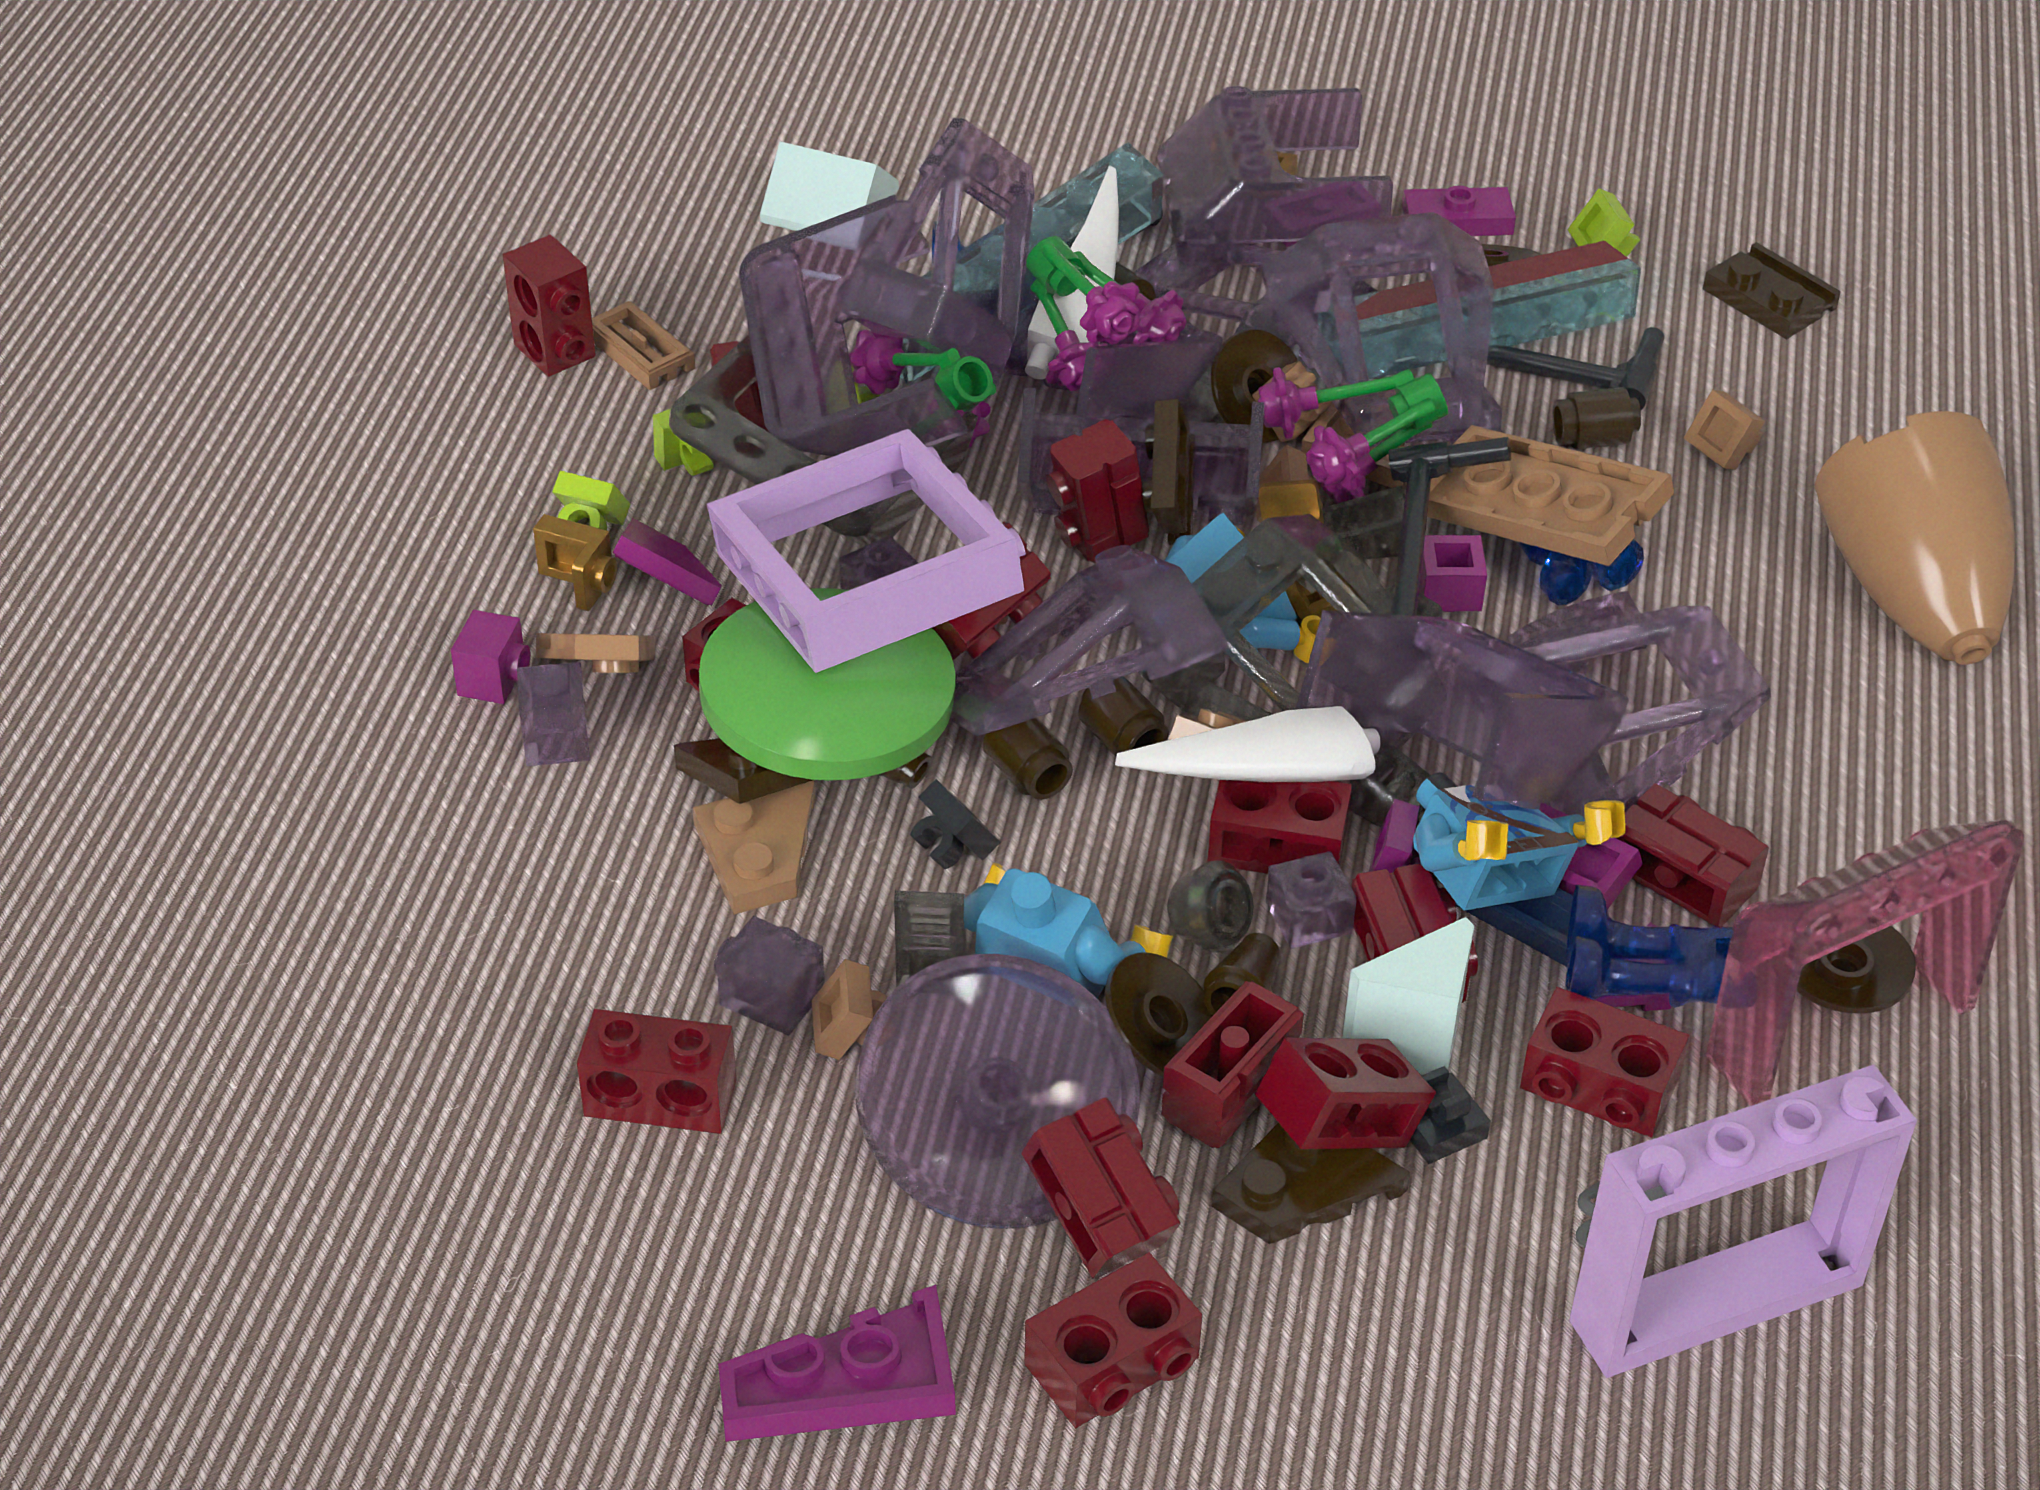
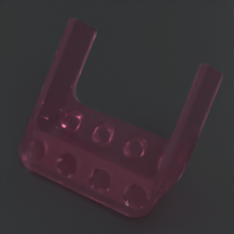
M2008 820L1922 829L1914 833L1908 840L1878 853H1867L1849 866L1823 877H1812L1794 890L1769 901L1755 902L1746 907L1737 916L1733 924L1734 933L1730 940L1706 1057L1750 1106L1770 1100L1803 966L1922 911L1924 913L1913 949L1916 970L1958 1013L1964 1014L1973 1010L2024 845V834L2012 821Z

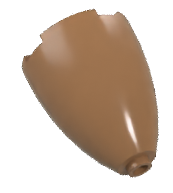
M1953 411L1913 414L1906 416L1905 423L1907 427L1889 432L1867 442L1865 437L1859 435L1843 445L1822 466L1817 475L1814 488L1818 496L1819 506L1836 545L1849 568L1876 604L1916 642L1948 661H1956V663L1961 665L1973 664L1989 656L1992 648L1998 643L2010 606L2014 580L2015 539L2012 508L2006 479L1994 441L1985 431L1981 420L1969 414Z

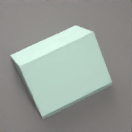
M780 141L760 212V222L858 246L898 191L899 180L877 164Z
M1467 917L1462 918L1351 969L1342 1038L1389 1039L1421 1076L1443 1066L1449 1070L1474 932V925Z

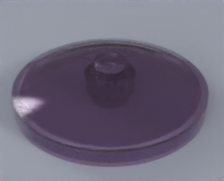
M973 954L959 956L931 965L911 976L891 993L876 1012L864 1038L855 1070L854 1091L859 1123L873 1155L884 1171L901 1189L928 1209L955 1221L983 1228L1020 1229L1038 1226L1058 1219L1021 1154L1033 1133L1039 1128L1066 1115L1070 1116L1077 1110L1104 1097L1110 1100L1118 1115L1121 1113L1127 1114L1136 1126L1138 1122L1140 1108L1138 1071L1130 1046L1118 1032L1109 1011L1092 993L1064 973L1039 962L1012 955Z

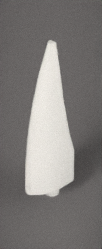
M1109 165L1085 224L1070 249L1073 252L1081 251L1094 266L1114 280L1118 251L1119 202L1116 168ZM1085 275V278H1087L1095 287L1100 286ZM1079 289L1064 297L1055 293L1053 296L1068 329L1076 332L1080 342L1088 343L1087 331L1079 325L1080 319L1087 311L1086 296ZM1040 300L1028 328V362L1025 368V372L1035 379L1046 378L1045 376L1049 371L1048 363L1056 359L1059 353L1054 341L1057 334Z
M1342 706L1286 710L1259 719L1117 753L1115 765L1164 774L1220 780L1320 782L1364 779L1375 770L1373 754L1379 751L1380 736L1374 728L1363 729Z

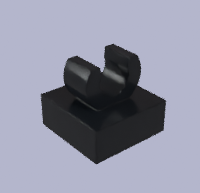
M937 779L918 796L934 815L927 816L917 822L910 836L925 849L932 845L938 837L943 836L940 845L929 855L942 868L948 869L958 862L963 854L964 844L981 860H984L1001 843L966 805Z
M1443 1066L1422 1075L1436 1091V1094L1410 1141L1428 1164L1488 1139L1491 1120L1452 1072L1449 1073L1448 1069Z

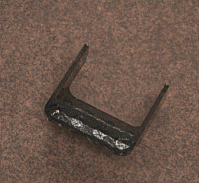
M785 302L777 307L676 400L669 415V426L678 438L756 485L818 462L747 420L738 412L734 405L735 400L756 381L777 357L780 358L794 311V308ZM969 410L933 446L940 456L942 463L952 473L961 466L965 459L978 420V416ZM911 489L821 524L860 545H882L891 540L925 503Z

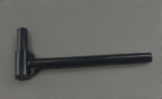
M1371 318L1366 338L1370 341L1602 389L1624 387L1630 398H1637L1640 410L1645 407L1657 374L1656 361L1665 336L1659 328L1649 327L1645 329L1635 356L1628 362L1617 365L1616 368Z
M1508 437L1453 445L1449 441L1389 450V465L1392 479L1394 481L1407 482L1389 630V641L1392 645L1405 648L1414 641L1431 479L1439 478L1443 474L1453 473L1454 468L1510 461L1511 446Z

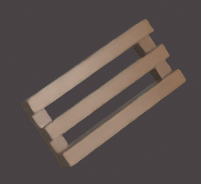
M627 301L592 318L594 344L649 390L659 386L658 377L660 376L668 382L677 378V368L679 367L686 373L695 369L694 352L631 301ZM620 320H623L627 325H629L634 330L630 331L626 326H624L620 322ZM647 341L651 343L655 348H657L660 352H662L665 355V357H662L654 349L647 345Z

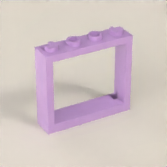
M909 429L707 503L719 557L815 673L1024 591L1019 557L1025 555L1026 552L1019 534L1013 528L1007 529L996 518L990 504L986 500L979 501L969 491L963 477L958 472L953 474L942 463L935 448L932 446L926 447ZM912 489L965 546L820 601L772 546L771 542Z
M1874 1064L1606 1155L1569 1319L1606 1378L1863 1286L1917 1119ZM1827 1160L1810 1220L1643 1278L1658 1218ZM1661 1186L1667 1196L1650 1201L1644 1191ZM1826 1257L1830 1263L1834 1262L1838 1269L1830 1271L1821 1258Z

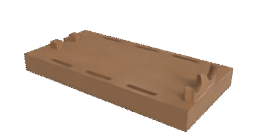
M1471 425L1454 444L1508 437L1511 446V460L1454 468L1453 473L1443 474L1439 478H1432L1427 517L1610 566L1635 538L1633 525L1640 526L1644 521L1649 522L1674 494L1672 477L1669 473Z

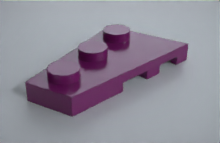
M936 1284L913 1292L912 1304L880 1315L875 1307L850 1315V1327L817 1339L801 1333L719 1363L725 1442L956 1415L955 1390Z

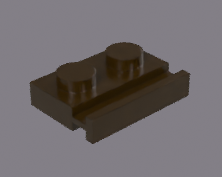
M1757 242L1751 245L1750 252L1747 254L1740 251L1706 271L1702 289L1786 340L1821 319L1822 313L1826 309L1831 312L1837 309L1841 293L1840 290Z
M1179 399L1155 401L1154 423L1147 424L1145 428L1146 452L1148 458L1153 459L1152 477H1145L1143 481L1144 507L1147 513L1154 514L1163 534H1167L1169 545H1173L1180 536L1192 535L1196 437L1194 434H1190V424Z

